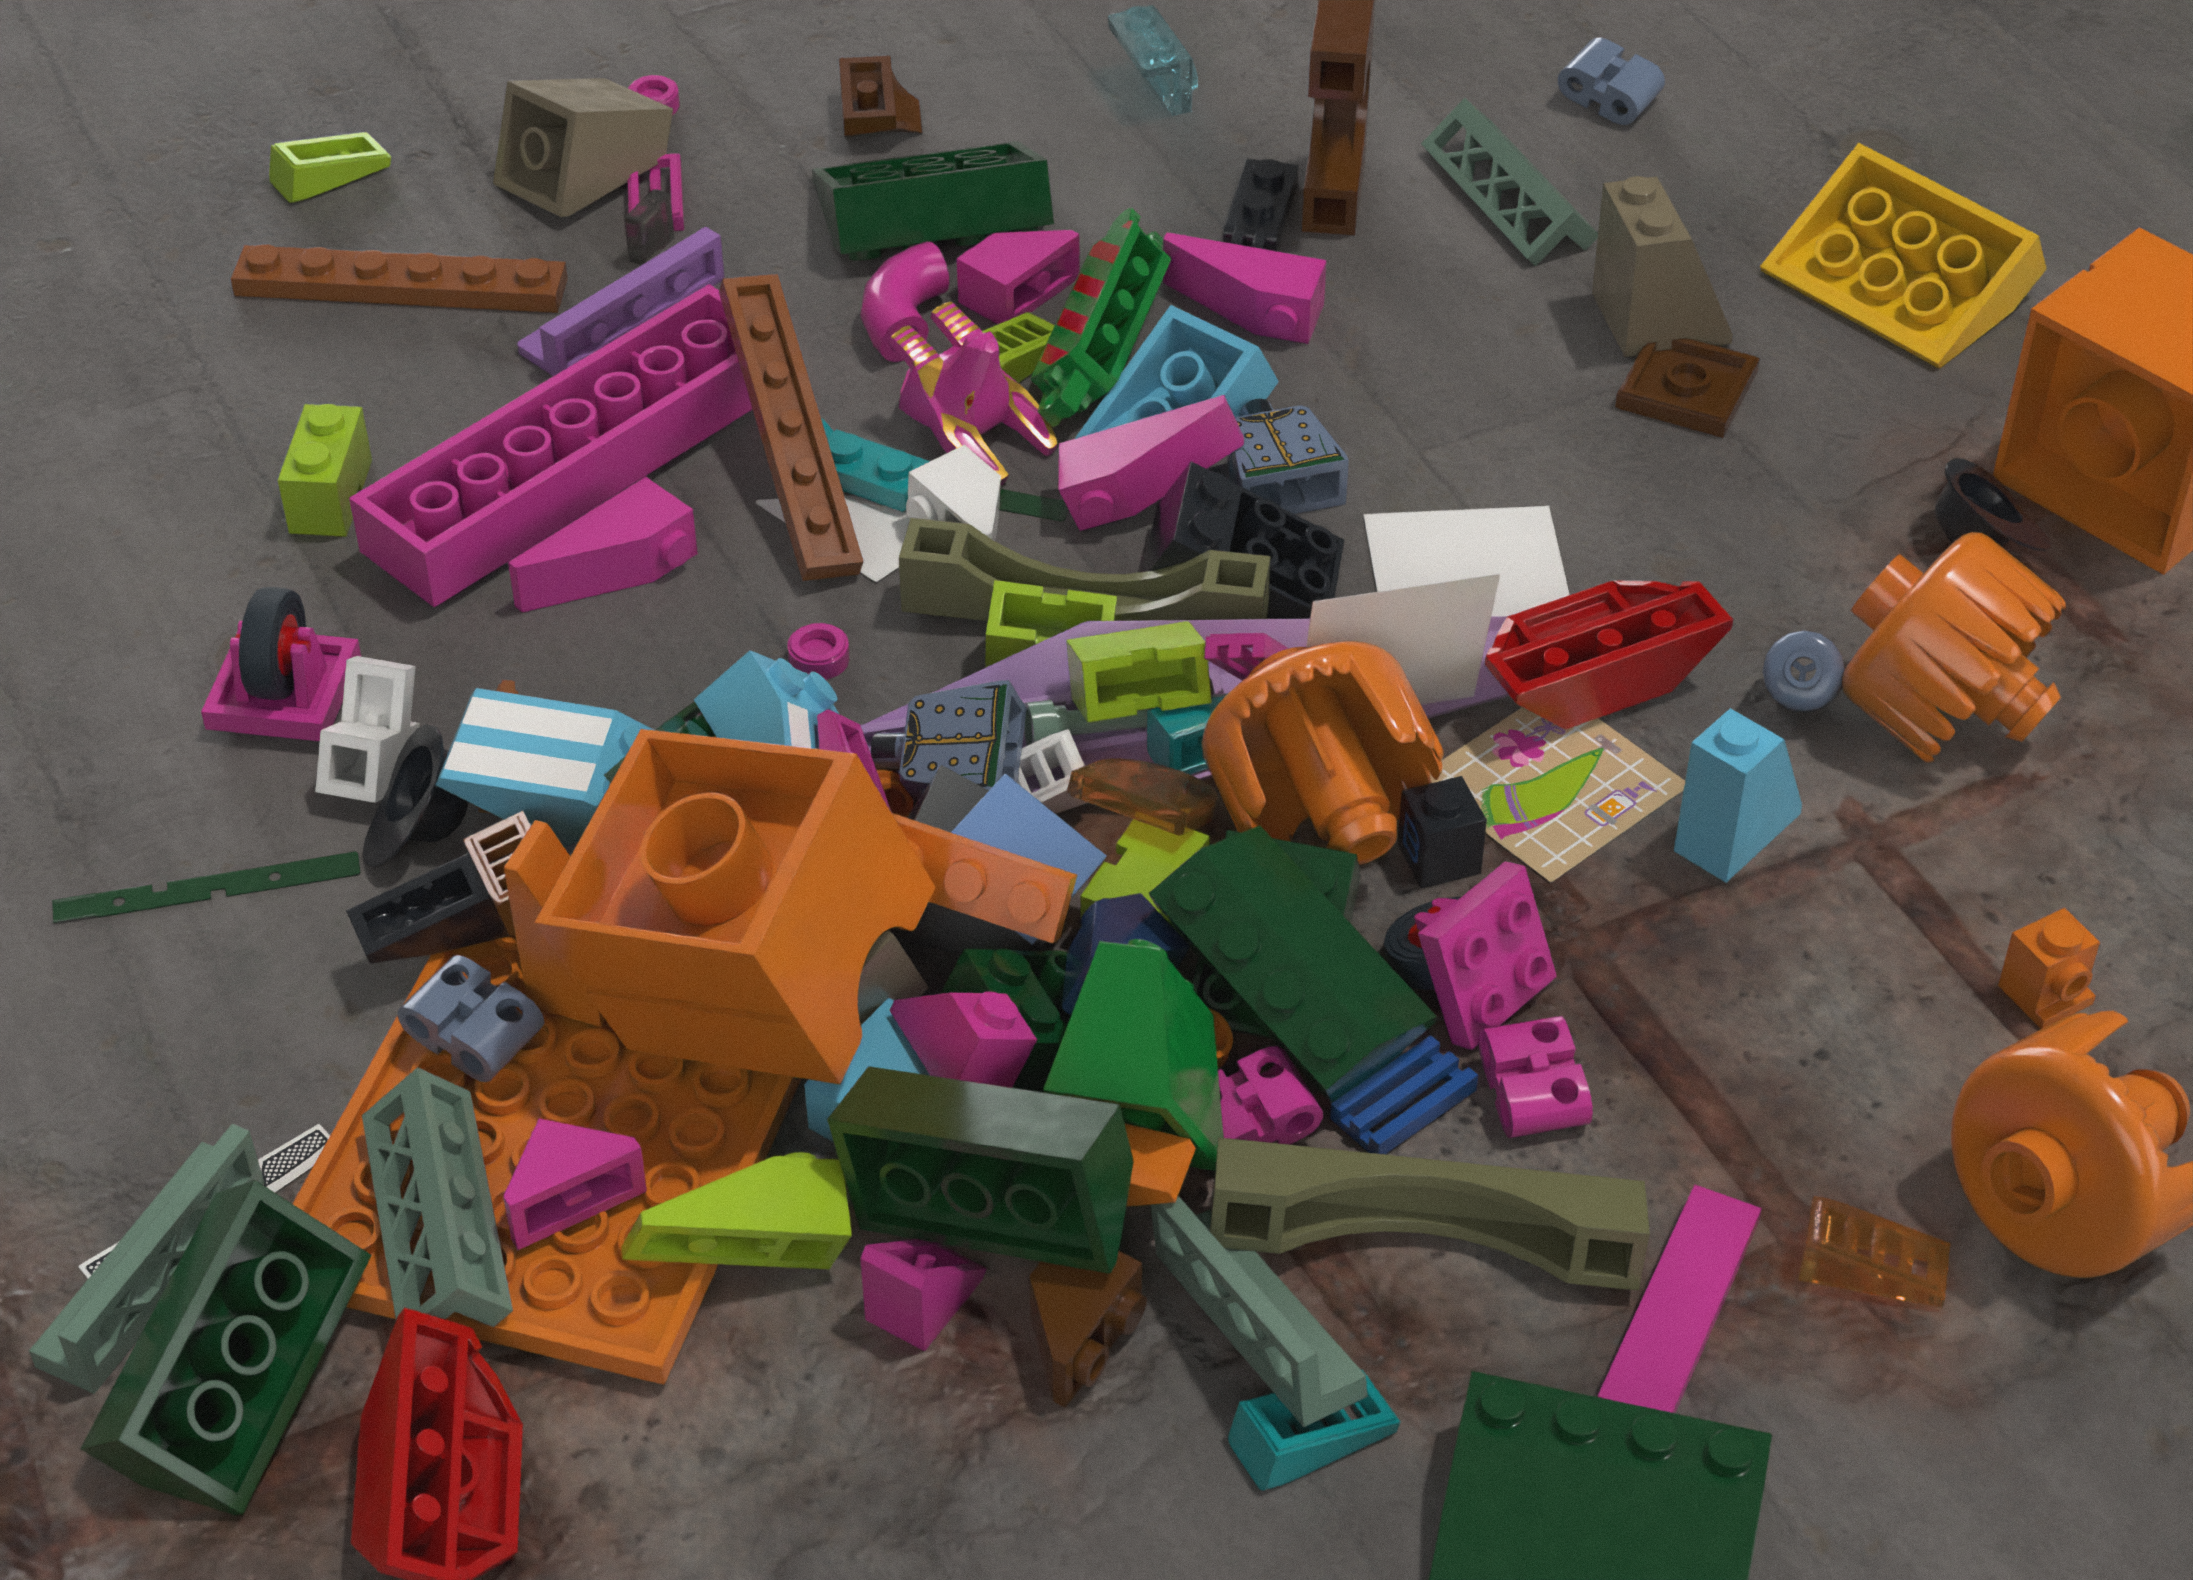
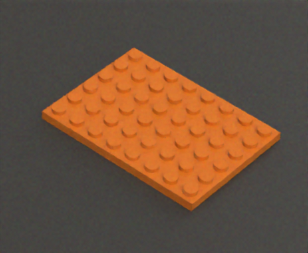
M515 934L432 954L405 1002L455 955L464 956L491 972V983L499 987L505 981L525 994ZM540 1010L544 1017L543 1027L492 1080L482 1082L452 1065L451 1054L443 1049L437 1055L413 1039L404 1030L397 1015L292 1203L372 1255L346 1307L396 1319L362 1115L418 1067L471 1093L513 1311L494 1327L457 1312L452 1313L445 1320L472 1327L477 1338L482 1341L665 1385L718 1264L622 1260L621 1246L642 1211L765 1160L802 1078L796 1080L792 1076L629 1050L606 1020L602 1027ZM404 1113L389 1125L392 1144L395 1142L405 1117ZM539 1118L634 1137L641 1147L647 1192L522 1249H516L511 1240L503 1196ZM412 1160L400 1186L402 1199L414 1172ZM420 1215L409 1243L411 1255L414 1253L424 1227L422 1215ZM432 1271L429 1273L420 1296V1306L436 1293Z

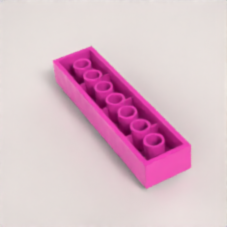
M710 284L706 285L351 496L349 501L359 551L431 606L436 607L751 411L752 405L720 299L719 290Z

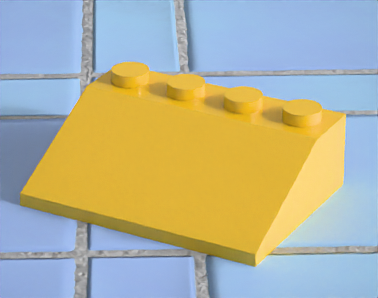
M1859 142L1760 265L1763 273L1939 369L2011 314L2047 269L2039 235Z

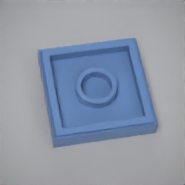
M1004 774L951 832L1077 874L1071 899L1107 857V855L1007 774ZM1017 932L1019 935H1021L1025 940H1027V941H1028L1030 944H1032V945H1033L1034 942L1038 939V938H1035V937H1032V936H1029V935H1026V934Z

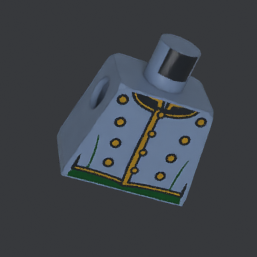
M1254 399L1242 407L1239 417H1235L1244 436V445L1227 455L1231 482L1264 499L1274 501L1280 507L1293 514L1346 504L1349 459L1308 407L1299 405L1274 410L1271 403L1266 399Z
M1009 680L994 681L915 696L908 703L905 732L874 734L871 742V756L876 770L899 771L900 782L915 802L918 801L941 765L987 790H990L1004 774H1007L1018 783L1027 708Z

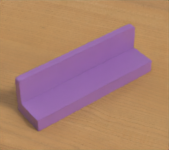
M705 226L518 341V353L550 375L555 376L706 285L715 286L725 278L721 235Z

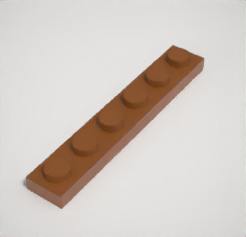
M268 244L257 246L244 245L231 276L234 296L558 313L568 281L566 262L544 261L538 258L523 260L490 258L482 255L465 257L435 255L433 253H387L378 250H329L323 247L290 248L275 247Z
M778 274L723 278L719 289L720 299L802 581L859 575L864 563Z

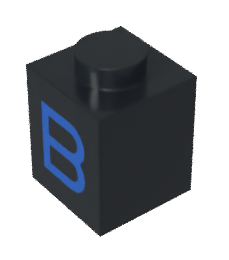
M1462 776L1402 790L1397 845L1421 888L1481 874L1487 819Z

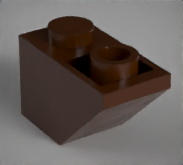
M1118 1251L1116 1266L1110 1274L1040 1262L1029 1276L1031 1323L1053 1402L1064 1408L1069 1405L1083 1385L1091 1387L1096 1383L1106 1366L1109 1349L1121 1333L1128 1336L1136 1329L1145 1312L1147 1298L1142 1295V1262Z

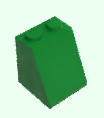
M1132 939L1128 942V945L1099 941L1043 1090L1047 1094L1119 1104L1124 1123L1190 1138L1196 1149L1189 1167L1215 1171L1218 1137L1224 1138L1214 1017L1212 1012L1195 993L1194 986L1184 979L1167 958L1168 954L1160 946L1140 939Z

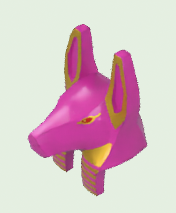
M950 301L938 306L932 311L930 316L953 346L940 355L909 325L901 328L890 337L888 343L910 367L901 388L899 409L917 422L931 428L946 453L965 445L1001 476V485H1003L1007 481L1009 474L981 437L982 434L1002 422L1020 433L1045 456L1052 454L1056 450L1058 443L1051 425L1038 413L1039 404L1024 387L1001 369L998 342L991 331L982 332L954 303Z

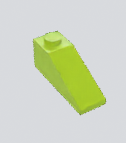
M805 1152L773 1156L644 1210L638 1216L621 1246L622 1260L830 1269L852 1236L846 1183L840 1161L838 1159L817 1158L813 1154Z

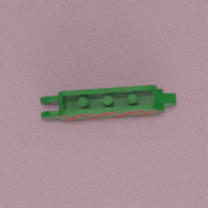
M1132 207L1124 210L1112 222L1106 236L1092 245L1030 378L1043 393L1038 413L1052 427L1060 424L1063 418H1069L1077 412L1080 414L1086 410L1089 404L1108 393L1117 383L1171 261V258L1161 250L1163 238L1156 231L1146 235L1138 226L1141 216Z

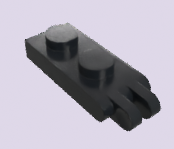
M1247 158L1225 223L1223 242L1277 251L1298 185L1299 165L1281 163L1273 159L1256 160Z

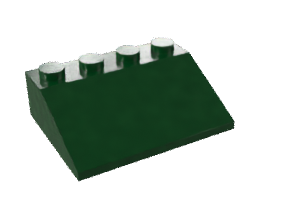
M1018 141L811 169L813 182L833 246L840 254L848 253L849 260L852 261L881 257L882 248L902 246V251L911 246L926 241L934 243V241L955 238V245H976L986 239L989 233L1040 231L1039 226L1054 224L1047 159Z
M1472 1371L1457 1434L1429 1580H1749L1772 1433Z

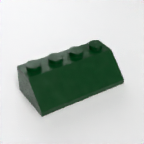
M1260 825L1199 849L1149 892L1159 913L1190 945V949L1279 1047L1285 1049L1292 1062L1330 1104L1384 1068L1438 1021L1437 1016Z
M868 1066L828 1117V1125L861 1230L1108 1274L1116 1266L1134 1164L1119 1104Z
M256 1180L215 1193L80 1450L141 1486L232 1515H242L372 1255Z

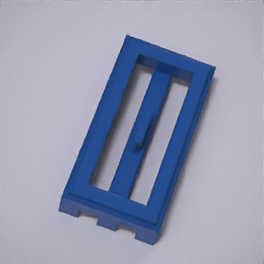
M1430 1035L1331 1103L1330 1119L1369 1153L1387 1154L1477 1090L1478 1074L1469 1067L1461 1071L1458 1068L1459 1058L1450 1051L1442 1055L1439 1052L1440 1043ZM1441 1079L1447 1082L1375 1133L1370 1131L1372 1127L1392 1113L1397 1115L1412 1105L1415 1097Z

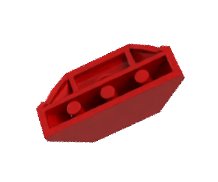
M1612 580L1507 616L1496 635L1492 648H1489L1486 654L1485 666L1517 705L1566 730L1672 692L1732 629L1733 618L1700 581H1682L1680 586L1658 581Z
M404 1307L396 1319L361 1413L351 1545L379 1573L405 1580H474L507 1562L518 1552L523 1424L498 1376L479 1353L482 1345L473 1328Z

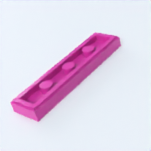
M1694 1184L1597 1397L1676 1413L1759 1224L1762 1208Z

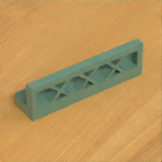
M1466 98L1421 143L1533 265L1537 266L1566 235L1585 251L1598 238V232L1505 134ZM1464 127L1466 129L1464 149L1462 151L1445 153L1442 148ZM1493 159L1490 179L1473 181L1475 162ZM1520 187L1517 208L1499 211L1502 190ZM1549 217L1553 222L1530 245L1526 240L1529 219Z
M417 1067L362 1115L395 1317L397 1319L404 1307L442 1319H446L452 1313L457 1312L494 1327L513 1311L471 1093L460 1086ZM404 1113L405 1117L395 1142L392 1144L389 1125ZM412 1160L414 1172L402 1199L400 1186ZM420 1215H422L424 1227L414 1253L411 1255L409 1243ZM432 1271L436 1293L420 1306V1296L429 1273Z
M231 1124L214 1146L205 1142L199 1144L29 1350L35 1368L93 1394L97 1392L139 1339L215 1193L253 1180L258 1181L262 1185L265 1183L249 1130Z
M1179 1196L1174 1203L1150 1204L1157 1257L1303 1427L1367 1397L1366 1375L1255 1251L1224 1248L1209 1231L1211 1209L1195 1215Z

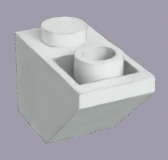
M963 445L909 472L908 500L906 502L907 516L909 519L918 518L971 524L993 541H996L999 522L1001 476Z

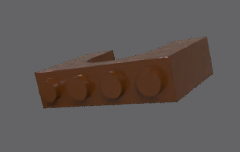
M1318 0L1310 50L1308 97L1314 98V110L1303 192L1302 232L1355 236L1366 155L1375 0Z

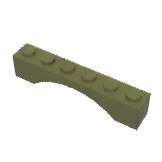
M910 518L899 554L901 612L988 621L994 580L1043 586V592L1067 595L1068 590L1117 596L1115 621L1267 619L1271 556L1209 550L1186 562L1154 571L1129 574L1087 573L1055 567L1025 557L993 541L971 524Z
M1218 1137L1209 1231L1224 1248L1281 1254L1310 1242L1347 1234L1371 1232L1425 1233L1462 1239L1501 1250L1534 1264L1569 1284L1639 1291L1650 1236L1645 1181Z

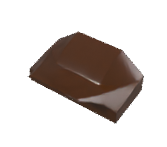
M890 55L839 58L844 138L866 133L891 131L922 133L919 100L908 93L897 81L892 71Z

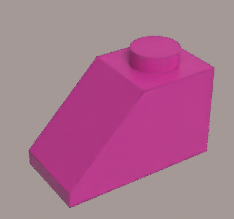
M1073 230L993 233L957 258L958 303L996 324L1003 323L1026 312L1031 313L1076 281L1080 272V234Z
M996 992L943 993L894 1000L889 1010L930 1076L1012 1088L1037 1041V1038L1019 1013L1017 1006L1007 994Z

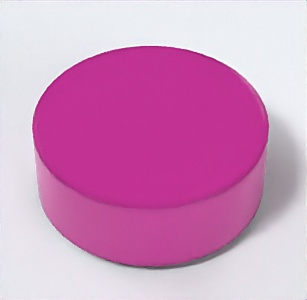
M659 75L644 76L632 82L628 87L630 90L673 108L672 115L680 107L678 86L667 77Z
M814 623L797 629L788 640L789 663L795 669L807 674L816 672L825 680L840 675L849 664L848 638L841 629L830 624Z

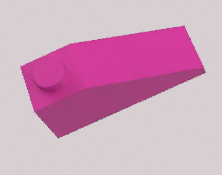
M1166 232L1163 239V251L1171 258V261L1163 277V283L1255 335L1309 344L1324 306L1327 260Z
M1221 395L1059 443L1058 490L1079 531L1134 516L1164 497L1190 461L1207 469L1243 446L1244 436L1225 395Z
M644 477L508 562L515 607L521 612H527L656 581L698 554L693 509L649 478Z

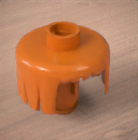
M1970 532L1962 535L1924 573L1901 554H1898L1875 578L1850 610V612L1869 626L1873 632L1859 648L1843 672V693L1851 702L1925 763L1935 762L1932 755H1938L1941 751L1940 745L1928 733L1943 741H1949L1955 734L1952 724L1936 707L1961 720L1968 719L1974 713L1988 726L1996 719L2010 731L2005 738L2022 742L2061 698L2054 682L2049 687H2046L2034 677L2040 668L2032 663L2027 656L2036 647L2034 640L2038 636L2046 637L2052 630L2050 622L2053 619L2058 620L2062 615L2061 610H2066V602L2053 588L1983 533Z
M1359 641L1332 642L1311 647H1293L1267 657L1216 706L1206 723L1202 738V751L1205 762L1238 832H1244L1260 825L1271 838L1291 842L1290 835L1293 838L1298 825L1307 817H1310L1318 836L1322 840L1329 841L1327 849L1357 854L1359 865L1377 859L1395 844L1397 839V820L1400 817L1402 790H1405L1404 784L1407 789L1432 783L1430 774L1437 780L1442 773V758L1444 756L1443 748L1400 663L1390 652L1383 648Z
M2101 1011L2090 1015L2086 1013L2069 1015L1994 1053L1969 1075L1958 1094L1954 1106L1951 1124L1953 1160L1958 1179L1971 1207L1989 1232L2012 1253L2035 1267L2065 1277L2092 1278L2121 1270L2193 1226V1161L2169 1167L2167 1166L2168 1155L2163 1152L2170 1145L2176 1143L2185 1132L2190 1117V1104L2184 1089L2173 1077L2163 1072L2148 1069H2137L2126 1075L2112 1078L2109 1076L2110 1071L2107 1066L2102 1063H2096L2095 1058L2086 1055L2105 1038L2128 1023V1019L2116 1011Z

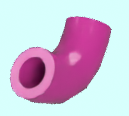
M930 241L911 246L888 258L865 284L860 314L862 323L873 346L887 361H904L888 343L890 337L901 328L909 325L927 340L928 324L916 308L919 304L933 297L945 294L948 291L949 273L946 262L938 247Z

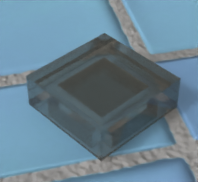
M653 189L624 217L630 262L643 265L656 257L675 238L669 193Z

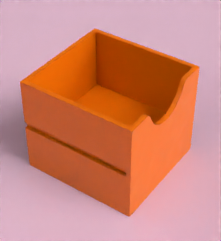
M2139 227L2091 263L2089 272L2083 269L2031 308L1993 476L2003 485L2163 575L2193 551V254Z
M640 729L534 924L580 985L588 986L585 993L627 1049L841 1084L862 1039V1028L858 1014V989L866 957L874 942L886 930L898 927L901 930L913 931L917 927L936 887L856 753Z

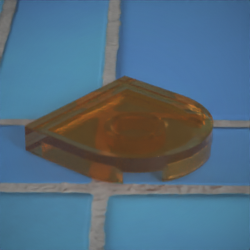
M1123 758L1102 759L1073 770L1067 788V793H1070L1072 797L1178 836H1182L1211 822L1218 799V793L1213 787L1190 774L1151 762Z

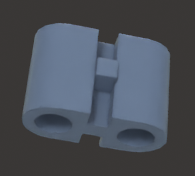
M1594 38L1561 70L1557 83L1563 95L1573 102L1588 108L1593 101L1601 104L1598 112L1599 115L1614 123L1628 125L1661 92L1665 84L1663 72L1653 62L1637 54L1628 62L1621 58L1624 51L1623 47L1604 38ZM1571 83L1581 84L1583 89L1581 91L1575 90ZM1617 107L1627 108L1628 112L1626 114L1620 113Z
M461 955L451 957L399 1008L397 1013L402 1027L413 1039L437 1055L443 1049L451 1054L452 1065L482 1082L492 1080L544 1025V1017L540 1009L529 997L505 981L499 987L491 983V972Z

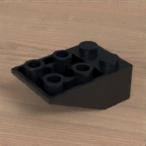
M1190 461L1157 505L1142 572L1159 570L1183 563L1209 550L1271 556L1267 618L1310 619L1313 601L1335 598L1345 540L1332 534L1326 528L1315 525L1280 507L1274 501L1264 499L1229 481L1223 475L1212 472Z

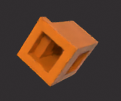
M2062 908L2012 932L1998 986L2040 1029H2043L2062 1018L2094 1004L2096 995L2088 986L2093 977L2092 968L2100 941L2066 908Z

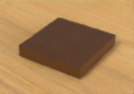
M1688 338L1672 340V347L1667 350L1656 351L1657 342L1647 343L1646 346H1643L1616 394L1615 408L1724 438L1758 373L1760 358Z

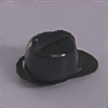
M1953 458L1945 464V476L1948 482L1936 500L1934 514L1951 544L1964 534L1978 532L1987 535L2001 547L2012 540L2021 546L2035 551L2045 552L2050 549V539L2021 510L2008 489L1996 477L1979 465L1965 459Z
M426 724L417 728L407 739L399 753L389 787L365 837L363 857L367 865L376 868L386 864L398 854L408 840L436 842L448 837L460 826L467 812L469 802L435 785L449 752L443 748V737L438 727Z

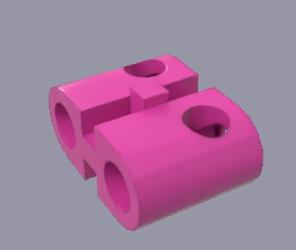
M1563 1016L1480 1030L1479 1050L1482 1065L1490 1089L1495 1088L1497 1094L1495 1106L1503 1130L1508 1138L1591 1123L1593 1116L1591 1094L1581 1064H1575L1573 1057L1576 1048Z
M1278 1046L1267 1047L1238 1060L1237 1063L1240 1071L1229 1077H1226L1222 1069L1218 1070L1224 1138L1268 1143L1276 1141L1277 1144L1290 1145L1308 1136L1320 1125L1323 1119V1111L1284 1048ZM1269 1062L1274 1063L1271 1069H1269L1266 1072L1260 1073V1070L1264 1064Z

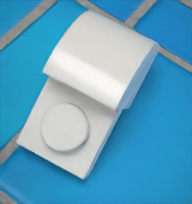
M360 656L346 660L341 722L324 728L320 732L315 792L373 803L383 799L389 787L398 755L407 739L419 728L420 724L411 722L416 666Z

